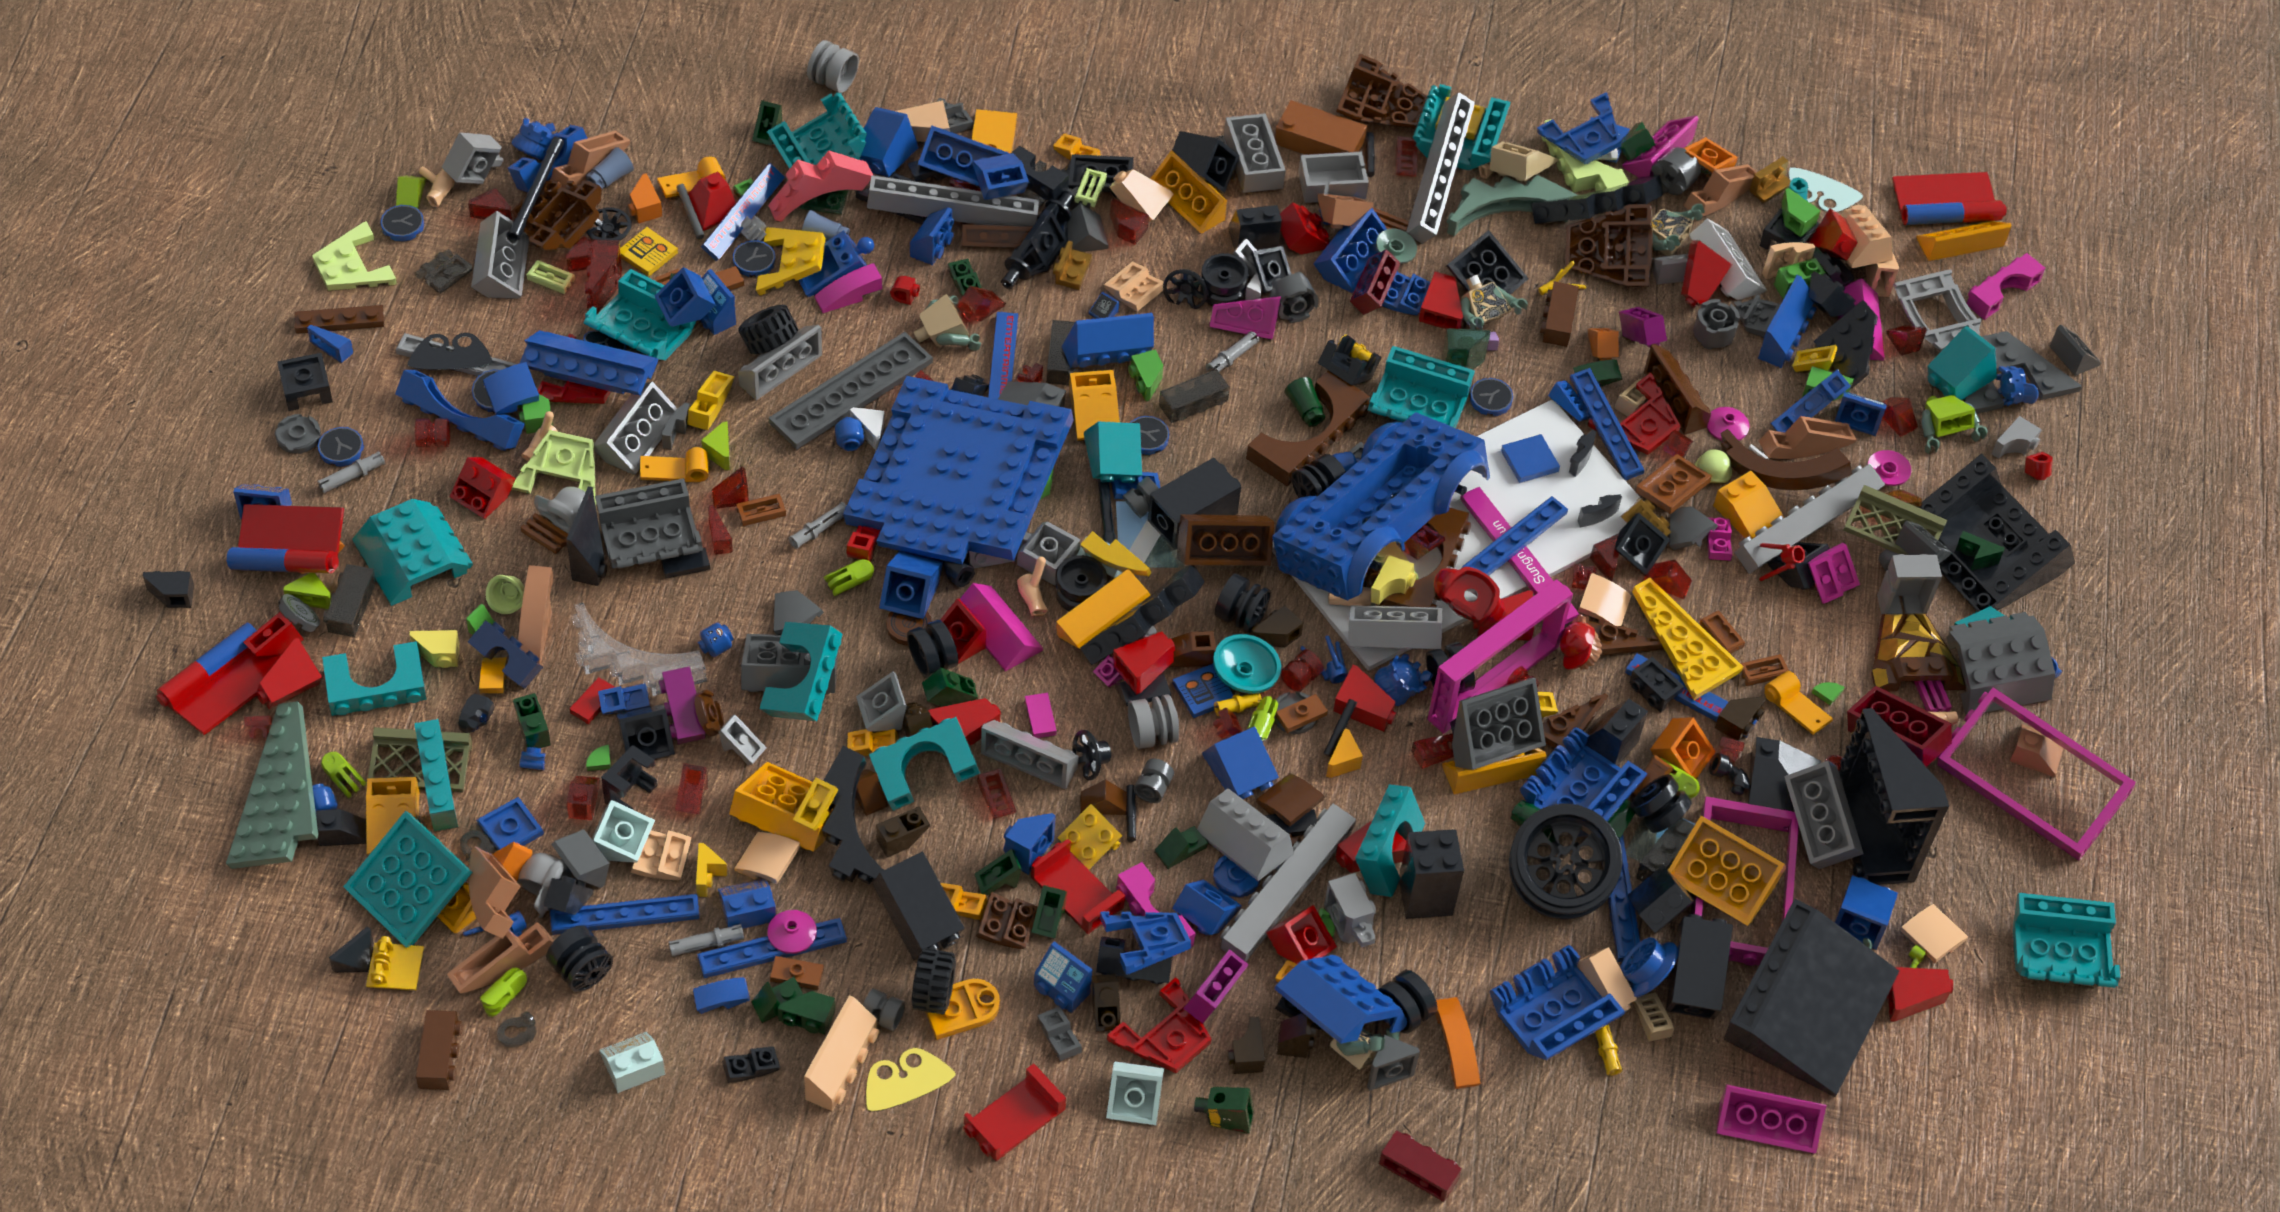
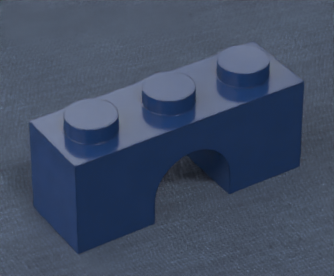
M485 620L468 640V643L490 660L498 652L507 650L509 661L502 671L519 686L526 689L543 668L538 663L540 658L530 650L527 653L520 648L523 644L513 636L509 639L503 633L506 630L497 622L491 624Z

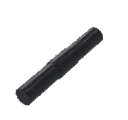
M1372 132L1366 133V173L1368 177L1375 175L1374 133Z
M1348 700L1323 754L1332 757L1357 705L1356 701Z
M1134 785L1126 786L1127 841L1129 842L1136 841V794L1133 790Z

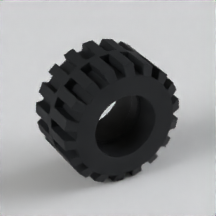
M784 304L774 305L755 313L738 328L750 354H762L771 351L789 341L799 330L787 305Z
M924 948L921 951L912 989V1006L914 1010L944 1014L946 1012L955 976L956 958L954 953Z

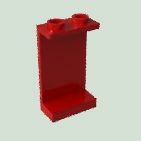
M1066 839L1062 843L1055 844L1049 853L1039 856L1033 861L1031 878L1041 888H1043V885L1067 891L1065 912L1087 934H1090L1102 925L1100 912L1109 911V915H1115L1124 908L1125 895L1119 889L1112 894L1070 852L1071 841Z
M1033 1063L1026 1069V1078L974 1117L968 1112L964 1114L963 1129L968 1137L976 1139L980 1149L986 1156L990 1155L997 1161L1066 1109V1097Z

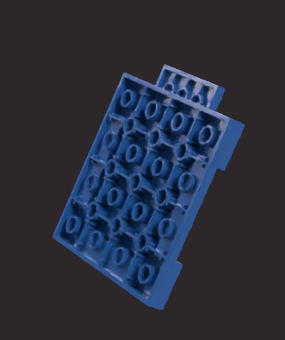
M906 376L891 408L892 417L863 479L858 480L844 510L843 516L846 524L881 530L877 538V544L880 547L958 564H963L968 551L1014 561L1073 423L1072 410L1029 401L1028 405L949 390L948 384Z

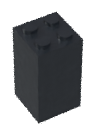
M1213 457L1150 493L1148 522L1176 550L1178 548L1180 514L1236 515L1239 509L1241 484L1238 479L1233 478L1227 472L1226 467L1222 463H1219Z
M1456 829L1408 832L1399 873V884L1406 919L1453 916L1464 874Z
M923 851L879 873L872 885L913 961L919 958L924 948L938 950L942 947L945 950L956 944V940L961 938L960 934L965 928Z
M1688 914V917L1684 916L1677 926L1675 945L1678 947V957L1671 970L1666 1011L1714 1020L1722 1011L1733 925L1727 924V921L1724 919L1714 918L1712 921L1702 919L1703 917L1700 915Z

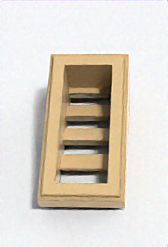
M1641 379L1635 381L1621 393L1614 406L1616 410L1627 417L1648 401L1636 389V383Z
M1657 993L1636 997L1637 1000L1633 1001L1648 1041L1672 1037L1674 1032L1673 1024ZM1648 1001H1652V1002H1653V1004L1644 1005V1006L1642 1005L1643 1002H1648ZM1654 1008H1655V1010H1656V1011H1653V1012H1648V1013L1646 1012V1010H1649V1009H1654ZM1654 1016H1658V1017H1659V1018H1657V1019H1652V1020H1650V1018H1649V1017H1654ZM1661 1023V1026L1654 1027V1024Z

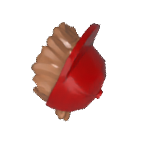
M1581 614L1574 618L1572 624L1565 628L1559 644L1564 654L1563 666L1568 670L1580 668L1581 671L1583 669L1587 670L1589 666H1593L1594 662H1597L1600 654H1602V645L1598 634L1591 625L1586 623V617Z

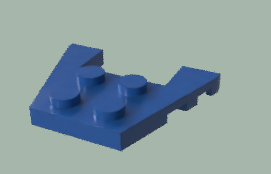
M1607 92L1590 100L1591 106L1599 116L1565 133L1562 132L1552 119L1538 126L1537 133L1585 165L1621 147L1620 136Z
M1109 911L1100 912V921L1106 932L1131 928L1141 948L1138 951L1120 953V963L1125 974L1133 973L1191 949V940L1177 913L1146 912L1145 916H1132L1131 912H1121V916L1109 915Z

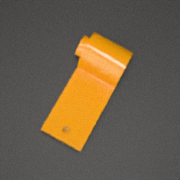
M704 157L698 163L697 171L659 177L657 182L665 198L679 196L676 188L678 184H684L687 193H689L699 179L718 171L725 181L726 177L715 157Z
M701 447L689 449L686 452L685 458L640 456V480L673 481L684 478L685 482H702L709 476L708 452Z
M1785 671L1765 685V696L1770 702L1776 704L1814 735L1830 724L1833 718L1800 692V681L1793 672Z

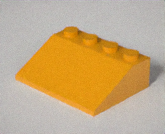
M766 762L735 790L729 814L737 817L740 821L755 825L763 831L800 842V846L803 849L813 852L826 838L822 829L827 820L815 831L793 820L813 783L812 781Z
M1700 816L1668 870L1688 892L1749 926L1775 888L1786 869V865L1705 817Z

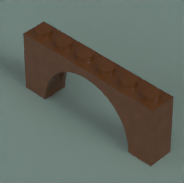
M1329 370L1315 383L1317 397L1324 404L1331 418V423L1325 431L1312 439L1298 442L1277 440L1261 432L1248 444L1246 459L1285 486L1292 483L1291 479L1294 471L1306 464H1310L1320 455L1326 454L1329 447L1334 442L1337 443L1346 430H1351L1360 417H1365L1369 412L1370 396Z
M1449 507L1447 513L1435 515L1418 531L1427 536L1437 546L1442 556L1440 564L1429 575L1415 580L1412 587L1409 586L1405 594L1395 593L1384 598L1380 605L1375 604V606L1437 608L1436 602L1437 600L1441 601V599L1435 592L1434 579L1441 569L1455 568L1458 559L1456 554L1458 551L1461 552L1464 546L1465 539L1463 537L1464 535L1468 536L1470 532L1469 512Z

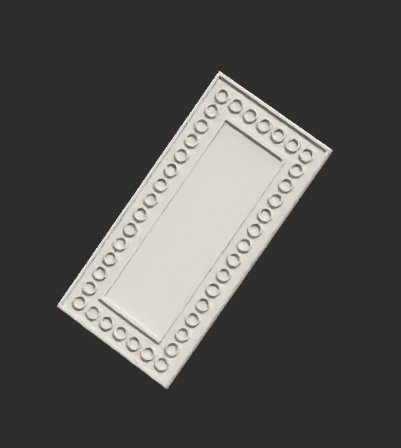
M1553 400L1477 436L1485 440L1490 479L1486 480L1482 477V474L1471 470L1459 483L1467 487V492L1480 487L1511 527L1551 496L1568 508V513L1527 545V548L1550 577L1615 545L1619 531L1627 524L1621 515L1640 498L1594 445L1590 458L1583 470L1576 477L1569 473L1570 459L1577 451V441L1584 433ZM1542 434L1560 465L1559 472L1519 483L1502 454L1501 447L1504 444ZM1454 492L1449 507L1469 512L1460 500L1461 495ZM1621 494L1622 499L1619 510L1613 516L1597 524L1579 527L1577 520L1581 507L1598 505L1599 497ZM1470 512L1468 522H1471L1470 532L1468 536L1464 535L1463 537L1465 539L1461 552H1457V563L1455 568L1452 569H1461L1463 565L1493 543ZM1417 531L1404 542L1405 550L1403 553L1409 562L1414 563V570L1419 579L1429 575L1438 567L1442 556L1437 546L1427 536ZM1273 542L1272 552H1273V554L1276 556V552H1275V549H1274V542ZM1508 561L1489 575L1500 589V599L1529 589ZM1293 577L1348 646L1351 606L1329 605V592ZM1465 591L1464 597L1467 601L1474 602L1477 600L1476 595ZM1437 600V608H1442V633L1468 620L1458 616L1442 600ZM1349 647L1368 671L1395 658L1396 655L1399 656L1412 649Z

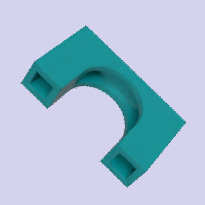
M785 622L779 644L791 652L809 653L811 666L805 679L795 687L788 689L766 687L759 709L772 717L817 721L822 710V703L828 689L843 634L831 625Z
M417 641L393 645L396 660L395 674L387 683L378 687H363L351 679L346 653L322 657L331 715H346L352 712L370 711L381 707H393L399 704L417 703L427 700Z
M957 717L944 719L936 726L923 728L915 735L900 738L896 743L887 747H879L869 754L887 801L893 811L915 802L907 784L905 772L910 760L921 752L937 751L945 755L949 760L958 783L980 774Z
M439 719L414 723L434 832L456 828L458 823Z
M1389 784L1355 857L1370 894L1392 897L1400 881V876L1392 856L1395 832L1397 831L1407 840L1408 832H1422L1425 821L1411 787Z

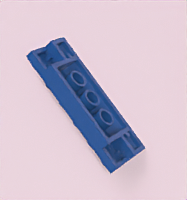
M539 330L524 340L527 346L520 363L526 362L529 369L540 371L545 376L619 394L627 392L641 396L646 380L652 378L658 358Z

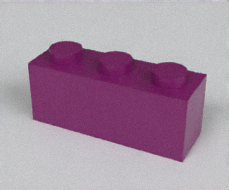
M1641 307L1619 311L1623 337L1639 342V344L1647 345V347H1650L1652 344L1659 346L1660 342L1667 341L1663 315Z
M690 666L662 672V680H658L661 694L666 695L667 702L663 704L667 716H671L672 724L669 727L672 739L676 738L677 745L705 739L706 732L702 729L695 710L696 690Z
M1229 949L1184 1009L1203 1024L1249 964Z

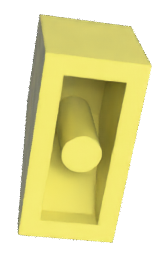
M457 630L410 631L411 642L417 641L419 654L431 665L442 668L458 667L459 638Z

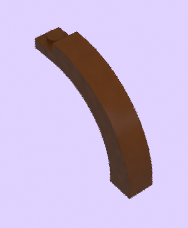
M1729 429L1721 433V447L1729 456L1731 467L1742 476L1752 471L1766 487L1780 490H1809L1833 484L1852 474L1850 461L1838 448L1811 460L1780 462L1763 458L1751 452L1739 442Z

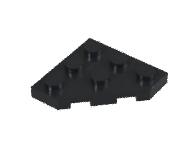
M1864 300L1814 340L1818 348L1832 345L1837 346L1832 366L1836 370L1838 369L1843 376L1854 379L1851 389L1869 375L1870 366L1868 364L1873 350L1874 328L1878 320V316Z

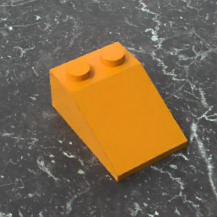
M1752 471L1720 488L1717 491L1713 504L1725 519H1730V524L1744 538L1750 536L1753 539L1756 537L1755 532L1764 526L1769 529L1772 527L1771 522L1781 515L1784 518L1766 485Z

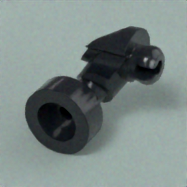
M1716 753L1710 762V774L1719 778L1728 775L1733 784L1731 792L1734 794L1743 795L1744 788L1750 790L1749 778L1742 768L1739 769L1737 766L1734 767L1727 755Z

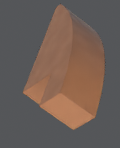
M615 130L574 142L568 164L554 168L550 181H559L562 185H568V181H574L576 185H581L582 181H587L586 175L591 172V169L605 159L615 147L624 151L629 146L631 140Z
M1748 164L1714 170L1704 189L1691 192L1684 207L1691 210L1695 204H1702L1705 213H1702V217L1712 214L1746 193L1750 189L1753 176L1757 171Z
M1800 416L1786 432L1768 430L1759 440V443L1768 458L1794 459L1827 453L1835 448L1840 449L1851 445L1857 440L1847 423Z
M529 565L523 594L518 641L523 644L520 647L523 651L527 653L530 650L540 658L538 663L541 665L552 615L550 592L553 583L552 567Z
M474 846L471 850L469 869L473 872L469 877L472 908L483 930L503 939L514 923L505 910L521 886L494 855Z
M538 922L519 937L508 930L503 939L495 936L447 973V975L460 993L485 987L495 983L509 969L519 968L521 970L547 954L553 939Z

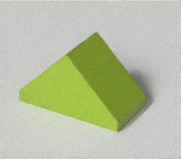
M413 176L398 177L396 206L410 205L418 209L426 178Z
M727 421L722 422L701 440L702 448L708 452V458L724 470H730Z
M309 573L284 586V594L297 597L309 607L330 610L333 608L330 592L315 573Z

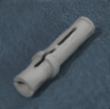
M1250 331L1229 349L1221 351L1216 359L1206 365L1207 371L1214 368L1208 373L1211 376H1215L1223 368L1230 367L1235 359L1259 342V337L1252 339L1257 334Z
M378 451L362 460L359 458L355 460L356 463L318 480V485L325 494L361 475L366 476L369 471L385 464L383 456Z
M841 502L812 523H806L803 529L789 537L791 545L798 549L810 539L815 540L818 538L819 533L844 517L843 513L847 505Z
M741 924L719 929V927L714 928V931L669 941L671 955L674 957L708 947H723V944L744 940V934Z

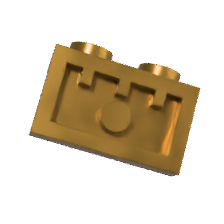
M1782 156L1755 173L1749 191L1765 203L1789 188L1791 180L1785 176L1789 161Z
M1068 241L1066 247H1062L1060 251L1059 263L1056 262L1053 268V275H1056L1055 284L1080 290L1091 264L1092 254L1073 250V242Z
M1638 498L1637 502L1621 515L1623 520L1628 523L1636 513H1640L1666 536L1671 533L1668 529L1670 526L1668 521L1662 515L1658 518L1654 514L1653 510L1656 508L1648 499L1643 501L1641 498Z

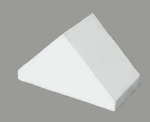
M851 408L850 417L858 419L862 423L866 441L877 450L885 425L884 411Z

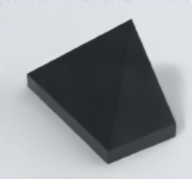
M368 926L329 957L332 970L335 973L369 972L374 941L371 929Z

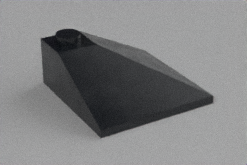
M1489 230L1446 265L1467 292L1471 290L1466 280L1475 275H1478L1482 286L1494 282L1496 286H1499L1508 294H1512L1529 279Z
M588 486L566 541L572 581L598 586L601 578L606 576L607 565L604 562L593 487Z
M1756 737L1751 751L1748 804L1795 812L1784 776L1820 764L1821 760L1780 740Z

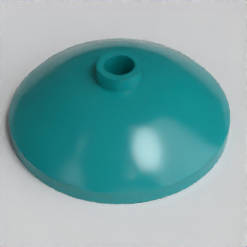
M1247 634L1229 636L1218 644L1213 655V666L1218 677L1227 686L1243 693L1255 694L1267 691L1276 684L1281 673V661L1275 649L1266 641L1256 636Z

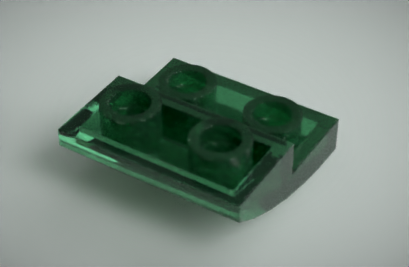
M838 190L819 195L800 205V209L842 215L849 190Z

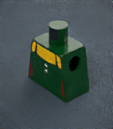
M1212 1087L1209 1098H1195L1194 1112L1207 1113L1209 1125L1213 1127L1250 1134L1254 1115L1250 1088Z

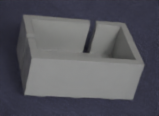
M1362 152L1301 155L1298 173L1304 202H1318V193L1366 199L1369 182L1366 169H1364L1365 164Z
M1892 555L1888 570L1877 594L1881 615L1903 614L1899 596H1902L1905 614H1927L1942 578L1937 555Z

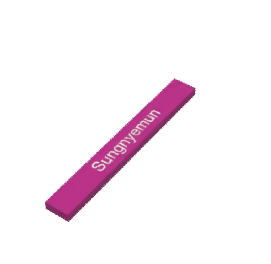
M1480 487L1466 492L1463 496L1461 495L1460 500L1493 542L1512 528ZM1527 546L1508 560L1529 589L1533 591L1534 595L1553 582L1552 578ZM1570 604L1565 624L1573 621L1579 615L1572 604Z

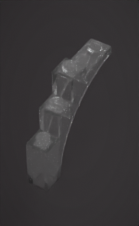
M584 603L574 605L576 614L572 615L575 628H580L581 631L578 633L580 643H578L579 652L575 653L578 666H583L585 674L609 668L612 678L616 677L619 685L643 679V682L647 688H650L653 696L661 694L658 680H662V672L690 666L694 685L707 682L706 668L699 650L680 654H658L634 649L616 641L600 629L587 612Z

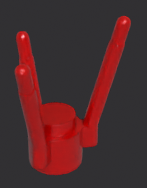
M1761 543L1760 547L1782 550L1779 556H1781L1782 561L1786 565L1761 576L1759 580L1763 581L1787 569H1793L1795 564L1802 563L1805 558L1804 549L1798 545Z

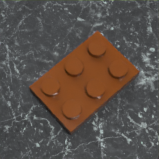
M1676 454L1636 486L1635 492L1671 514L1709 484L1712 476Z

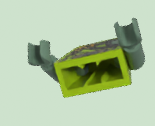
M1953 395L1942 398L1931 396L1925 403L1921 424L1924 437H1927L1928 440L1924 448L1927 454L1931 450L1930 446L1935 448V452H1937L1940 446L1939 440L1934 438L1935 435L1936 437H1941L1974 428L1971 437L1975 442H1978L1980 436L1982 439L1985 438L1988 430L1986 427L1979 425L1980 420L1974 407Z

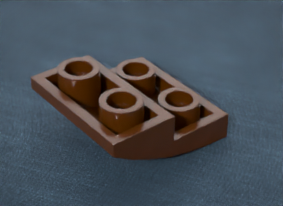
M1289 773L1257 798L1256 803L1270 815L1276 814L1290 827L1321 803L1324 795L1305 780Z
M991 892L975 937L1006 947L1025 949L1038 906L1019 898L1011 901Z

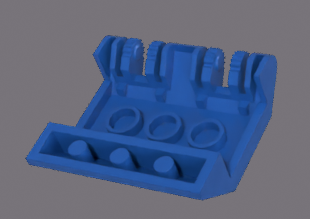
M1574 727L1562 740L1565 746L1559 745L1554 749L1541 766L1537 768L1536 773L1538 777L1531 775L1528 781L1520 788V792L1526 802L1532 803L1540 809L1555 804H1576L1593 810L1608 822L1644 780L1647 773L1629 761L1622 768L1618 767L1588 747L1589 735L1581 729ZM1580 830L1578 834V837L1589 836L1586 832Z
M1570 945L1552 954L1557 970L1556 973L1550 961L1543 959L1540 963H1536L1520 974L1515 975L1513 980L1518 995L1515 994L1513 987L1508 981L1490 990V996L1498 1017L1528 1054L1544 1060L1550 1059L1625 1014L1624 1009L1611 994L1602 997L1577 967L1580 956Z
M1336 955L1300 961L1275 986V990L1340 1044L1357 1041L1364 1023L1384 1020L1391 1026L1390 1033L1402 1031L1407 1025V1019L1403 1011L1390 997L1382 994L1376 989L1374 984L1367 982L1356 970L1347 966Z

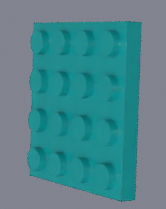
M405 811L343 887L394 937L408 948L417 942L473 872L411 813Z

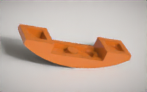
M1457 997L1436 1000L1438 1009L1435 1015L1438 1024H1441L1451 1061L1450 1070L1455 1088L1480 1086L1475 1049Z

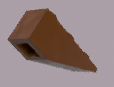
M1214 631L1189 632L1171 638L1175 645L1174 662L1167 668L1208 666L1213 664V655L1216 652Z

